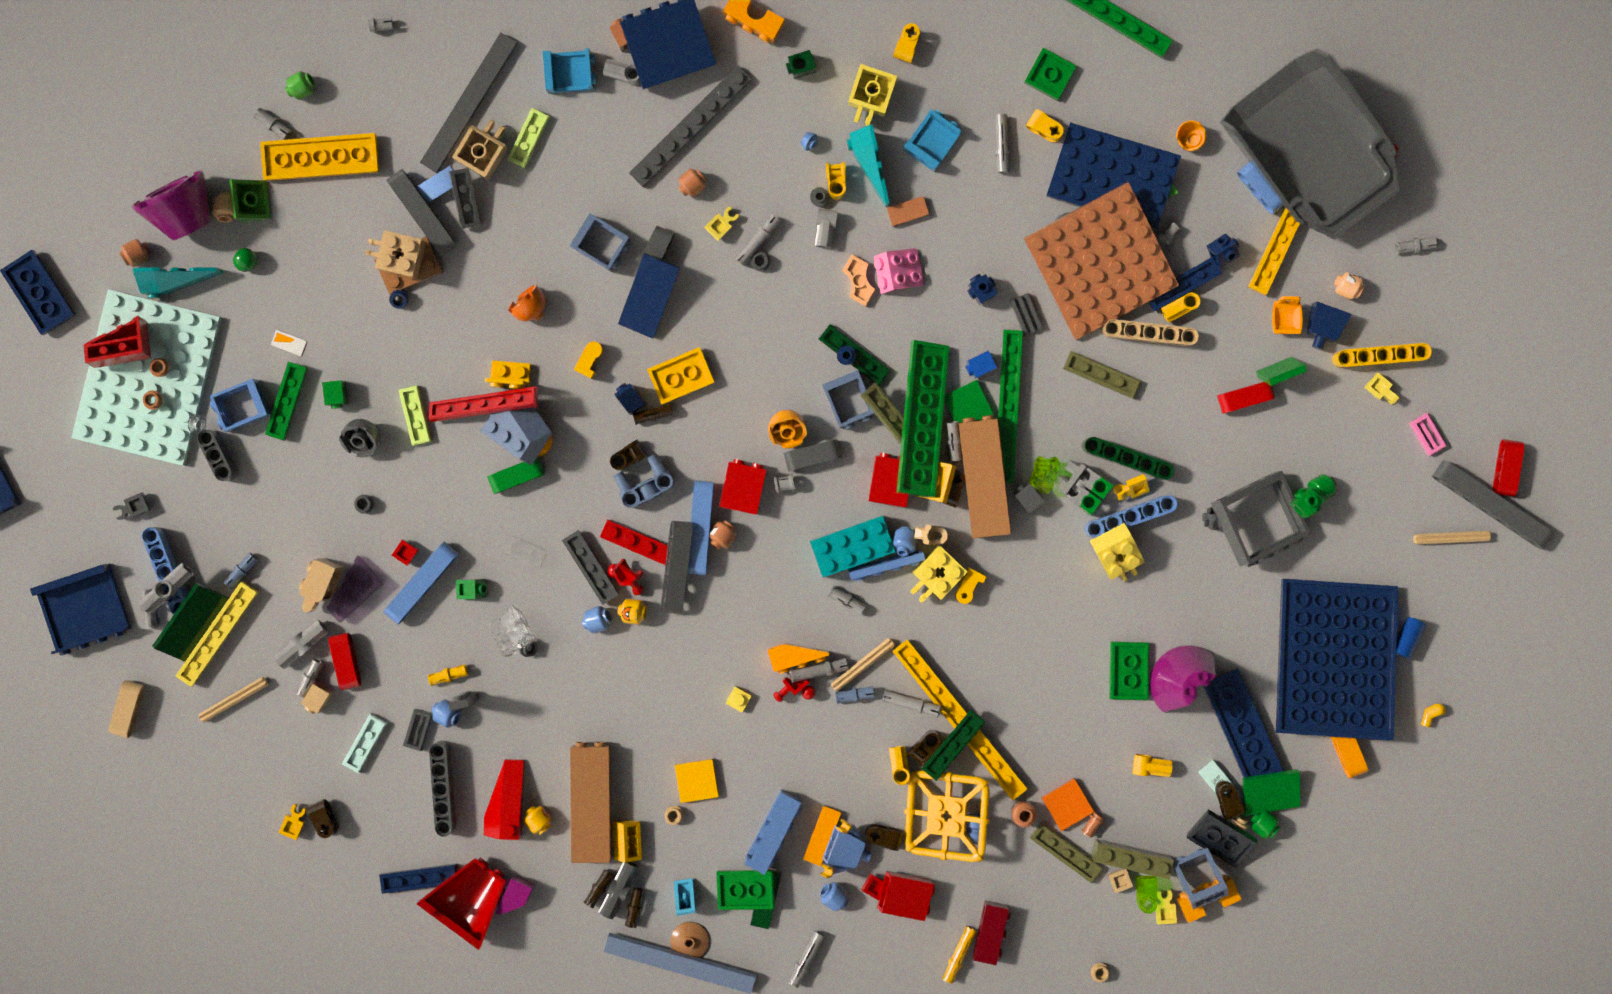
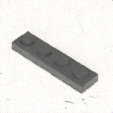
M577 530L562 540L601 604L604 605L619 595L618 591L580 531Z

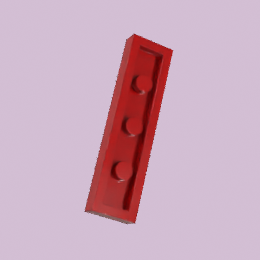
M606 521L600 538L663 565L666 564L668 545L613 521Z

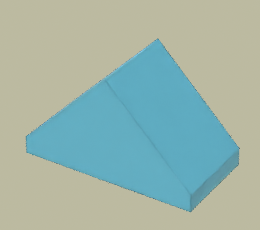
M693 878L674 881L676 916L696 913L697 902Z

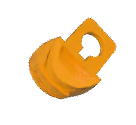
M1282 296L1278 301H1274L1272 310L1274 334H1301L1303 324L1301 297Z

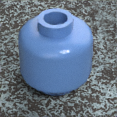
M900 527L893 533L892 544L895 553L899 556H907L915 552L917 539L914 538L915 532L911 528Z
M597 606L584 613L582 624L591 633H599L610 627L612 615L608 609Z
M445 699L435 703L433 706V720L446 728H450L459 723L462 713L460 709L450 711L448 706L450 701Z
M836 882L825 884L820 891L821 902L833 911L844 909L849 902L848 891Z

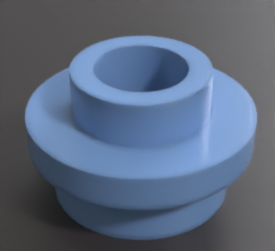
M807 132L801 141V146H803L804 150L809 151L816 147L818 143L817 134Z

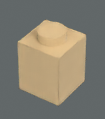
M316 682L312 684L301 704L305 706V710L318 714L323 711L334 692Z

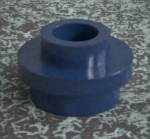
M395 290L390 294L389 301L394 308L402 309L407 306L409 296L403 290ZM401 296L403 300L399 302L396 300V297Z
M843 346L838 350L837 360L841 364L850 365L855 361L856 353L852 347ZM844 352H848L850 354V357L848 359L843 358Z

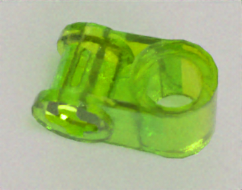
M1038 456L1034 461V468L1029 480L1030 485L1042 494L1050 493L1054 488L1056 476L1060 468L1059 459L1057 457L1044 458L1043 456Z
M1153 875L1136 876L1137 906L1144 913L1151 914L1157 908V878ZM1146 900L1150 902V904H1147V907L1143 905V903H1146Z

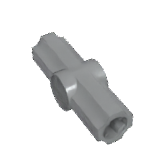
M184 563L178 565L138 602L140 607L149 615L154 613L170 597L176 595L178 590L194 576L193 571ZM165 584L169 586L168 594L163 590Z
M317 620L304 632L297 634L288 642L289 644L274 656L275 662L281 668L286 669L299 657H303L314 648L318 641L329 633L326 625Z

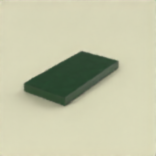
M195 583L152 645L153 648L185 662L229 598L199 583Z

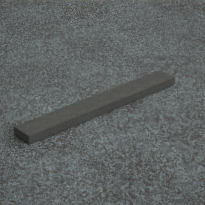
M500 32L420 161L422 165L435 173L439 172L518 44L516 41Z

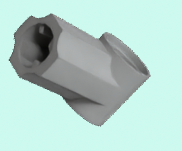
M607 59L604 65L603 76L627 82L632 86L640 84L638 76L635 79L628 78L630 72L636 71L635 65Z
M818 210L816 247L831 248L838 211Z

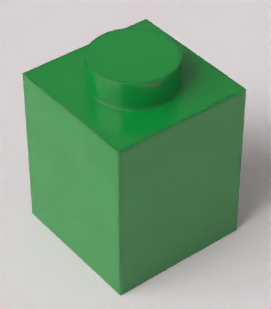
M346 381L322 382L324 404L326 406H331V409L343 408V405L348 404Z

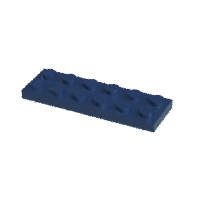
M1235 668L1213 678L1207 686L1202 685L1243 778L1282 772L1281 764L1239 669Z

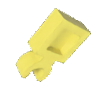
M731 207L726 208L723 217L718 213L704 227L717 241L732 228L729 222H735L739 216L738 214L734 217L728 215V212L732 209Z
M1167 889L1168 894L1166 897H1162L1161 891L1157 890V898L1160 900V904H1155L1156 923L1158 925L1177 923L1176 904L1174 902L1170 903L1172 899L1170 889Z

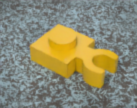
M297 803L291 807L292 816L289 814L285 816L279 830V834L297 840L305 823L304 820H301V817L306 814L307 808L304 807L302 812L299 813L296 810Z

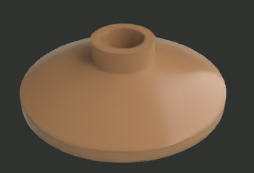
M684 922L674 929L670 942L673 951L700 958L708 948L709 938L706 930L700 924ZM691 940L693 944L688 946L686 941Z

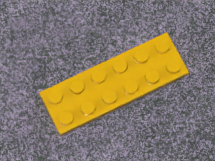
M376 133L260 142L264 181L379 172Z

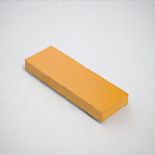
M823 805L803 860L821 866L822 857L834 826L837 825L840 818V811Z

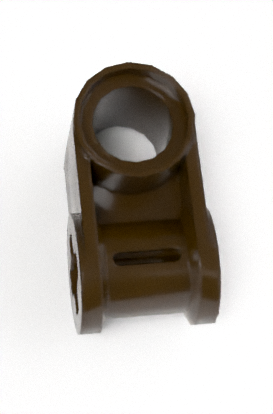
M638 439L611 456L610 465L613 469L618 471L624 470L648 456L639 446ZM618 456L624 458V464L621 467L614 465V459Z
M955 470L954 476L959 474L958 477L961 480L960 482L956 481L955 484L952 481L946 504L954 508L958 504L965 483V476L959 470Z
M935 730L927 731L910 748L907 755L917 760L919 766H924L941 745L940 734ZM929 736H936L938 740L935 744H929L927 738Z
M1227 781L1218 782L1215 786V793L1223 817L1229 820L1245 814L1236 788Z
M326 799L306 808L307 815L312 821L319 837L328 838L337 833L339 825ZM329 826L330 829L326 831L325 827Z
M878 824L867 826L865 834L871 844L899 851L904 833L902 830ZM877 830L878 835L872 838L870 833H874Z

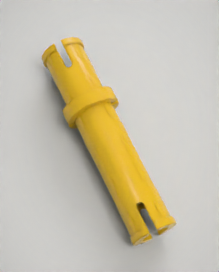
M969 926L965 927L952 958L948 960L949 964L942 977L944 981L953 984L959 969H962L964 957L977 933L975 929Z

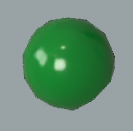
M241 248L235 253L233 264L239 271L248 272L257 265V256L251 249Z

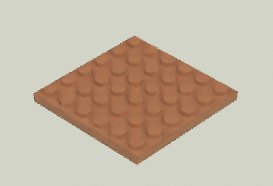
M1128 182L1023 238L1075 340L1102 327L1107 321L1117 319L1179 286Z

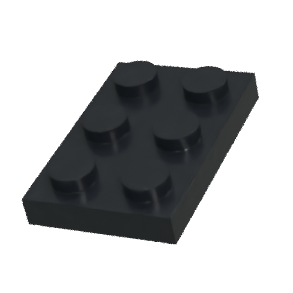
M1209 809L1191 828L1186 837L1203 849L1208 848L1210 853L1234 868L1240 864L1258 842L1257 838Z

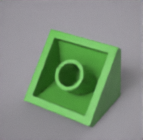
M230 180L234 219L240 222L271 219L267 181Z

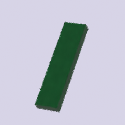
M829 324L818 339L836 354L843 346L852 347L855 350L856 358L850 365L871 381L877 383L878 386L890 372L888 368L831 324ZM848 352L843 353L844 359H848L850 357V354Z
M970 710L921 769L937 781L986 722Z

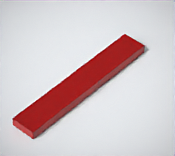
M535 386L430 402L429 420L436 422L538 407V388Z

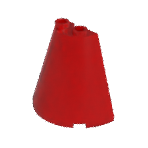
M481 857L478 860L474 858L416 904L477 950L482 946L506 882L503 879L504 874L496 868L494 871L490 870L487 867L489 863Z

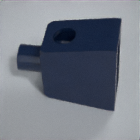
M1318 301L1312 303L1307 326V334L1315 337L1312 347L1323 350L1326 341L1336 342L1349 321L1351 314Z

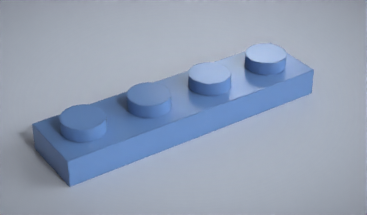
M918 549L907 556L896 555L852 567L848 571L851 580L860 581L864 580L868 575L879 576L884 574L886 570L892 569V571H897L908 564L911 566L919 565L922 563L921 561L925 560L922 549Z

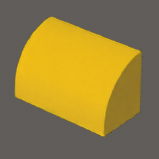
M612 821L614 860L625 863L642 860L640 821Z

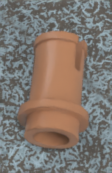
M1096 812L1090 815V820L1082 829V832L1090 838L1093 837L1100 824L1103 825L1104 818Z

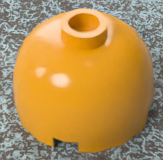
M781 410L770 419L768 426L769 439L774 445H781L785 449L794 448L800 445L807 435L805 420L799 413L793 410Z

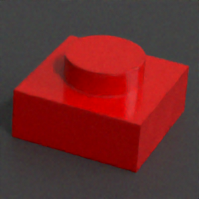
M402 539L391 556L409 566L419 549Z
M870 873L861 890L879 900L883 880Z

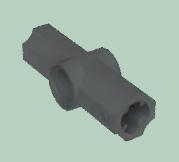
M622 863L598 912L602 916L612 920L616 916L621 902H624L631 888L630 884L639 868L635 863Z

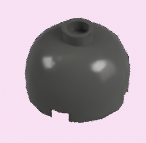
M354 419L345 425L341 431L339 441L346 452H353L357 454L356 457L360 458L373 455L379 445L380 434L378 428L369 420Z

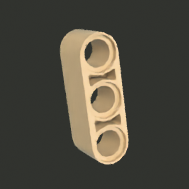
M127 680L122 683L110 721L109 733L130 738L144 696L145 685Z

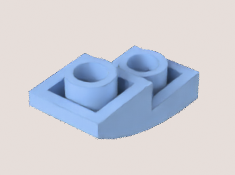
M452 165L417 186V189L427 203L452 188L448 172L454 170Z

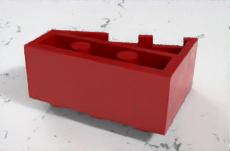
M136 316L132 321L117 326V329L107 334L104 333L83 344L85 363L93 368L151 358L147 321L140 316Z

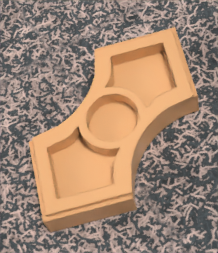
M852 254L842 272L851 281L852 291L849 298L866 307L875 289L869 284L866 277L868 263Z

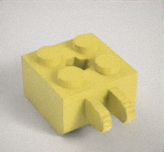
M860 64L848 101V106L858 109L854 122L858 123L860 121L862 110L869 112L865 121L866 126L871 124L874 114L885 117L897 80L896 75ZM872 88H875V92H877V93L870 94V93H869L870 91H867V90H871Z
M1124 523L1090 540L1110 580L1121 576L1122 580L1126 581V572L1131 571L1135 576L1138 574L1135 567L1145 563L1132 535Z
M937 545L912 572L920 581L910 592L912 594L917 593L920 587L925 584L929 589L920 596L919 601L921 603L932 592L939 599H942L962 579L967 571L940 545ZM936 568H944V575L942 577L940 575L936 577Z

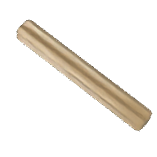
M1490 531L1413 535L1414 544L1491 540Z
M890 638L883 641L831 683L832 688L836 692L842 689L895 646Z
M261 677L199 713L200 720L207 722L269 685L267 679Z

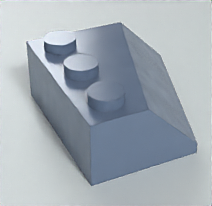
M535 407L492 413L480 431L518 459L530 465L533 464L552 435V431L542 416L538 414Z

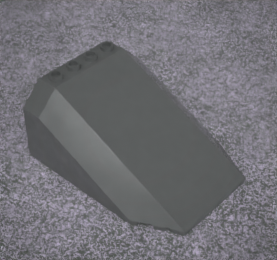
M1317 48L1293 59L1233 105L1220 121L1228 135L1298 223L1334 240L1400 192L1399 182L1397 181L1398 169L1395 162V147L1333 56Z

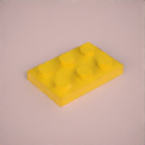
M700 347L647 369L661 405L715 383Z

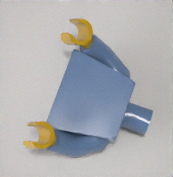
M844 819L840 820L843 822L840 827L838 825L834 826L822 857L826 864H822L821 867L825 868V870L820 875L826 878H830L836 873L848 871L850 868H856L859 860L869 862L871 858V851L864 849L865 842L862 840L860 831L854 824L848 823Z

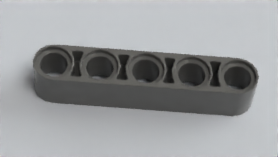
M403 169L386 180L440 256H443L457 245Z
M671 521L661 598L662 613L682 614L692 539V522Z
M440 740L430 747L429 758L435 832L441 837H446L454 831L456 823L450 746L446 741ZM436 746L443 748V755L437 754ZM438 765L444 766V774L437 771ZM439 784L446 786V793L439 791ZM440 803L448 806L447 812H443L440 809ZM442 822H446L449 825V831L441 828Z

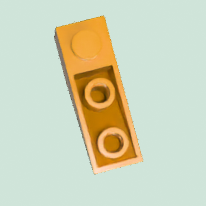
M788 643L767 649L773 671H778L779 674L790 671L789 668L797 666V668L805 667L809 661L815 660L816 663L824 661L826 656H829V652L826 650Z

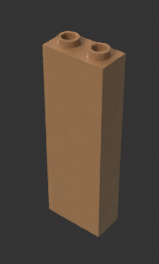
M994 415L982 416V420L975 421L974 417L964 418L963 422L959 423L972 538L1011 534L1012 529L999 418H994Z
M602 741L594 742V745H587V742H575V745L570 747L571 863H610L612 860L611 745H606V742Z

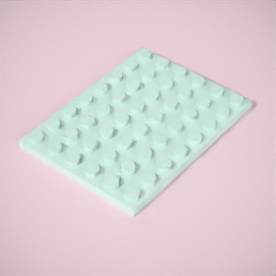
M108 289L96 337L104 333L107 334L117 329V326L124 325L132 321L134 317L140 316L147 321L151 358L93 368L89 365L71 438L185 466L222 318ZM155 358L166 359L170 365L168 374L164 377L154 376L150 371L152 360ZM162 364L158 365V370L161 371L163 369ZM151 390L159 392L163 397L161 407L155 410L148 409L143 404L144 394ZM155 397L151 398L153 404L156 402Z

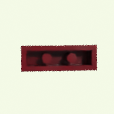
M984 901L972 954L974 961L996 966L997 961L1001 960L1003 949H1000L1001 943L1005 942L1007 930L1004 929L1011 917V912L1007 905Z

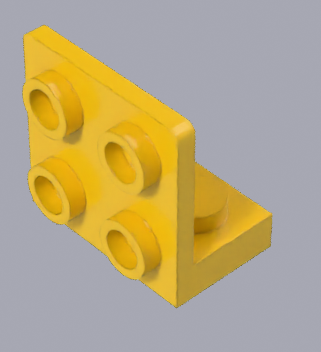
M492 360L491 378H485V382L490 383V386L494 388H505V385H509V388L521 389L524 386L529 387L531 364Z

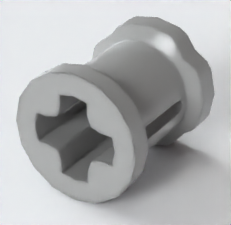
M793 474L782 478L774 477L776 493L790 489L792 491L796 490Z

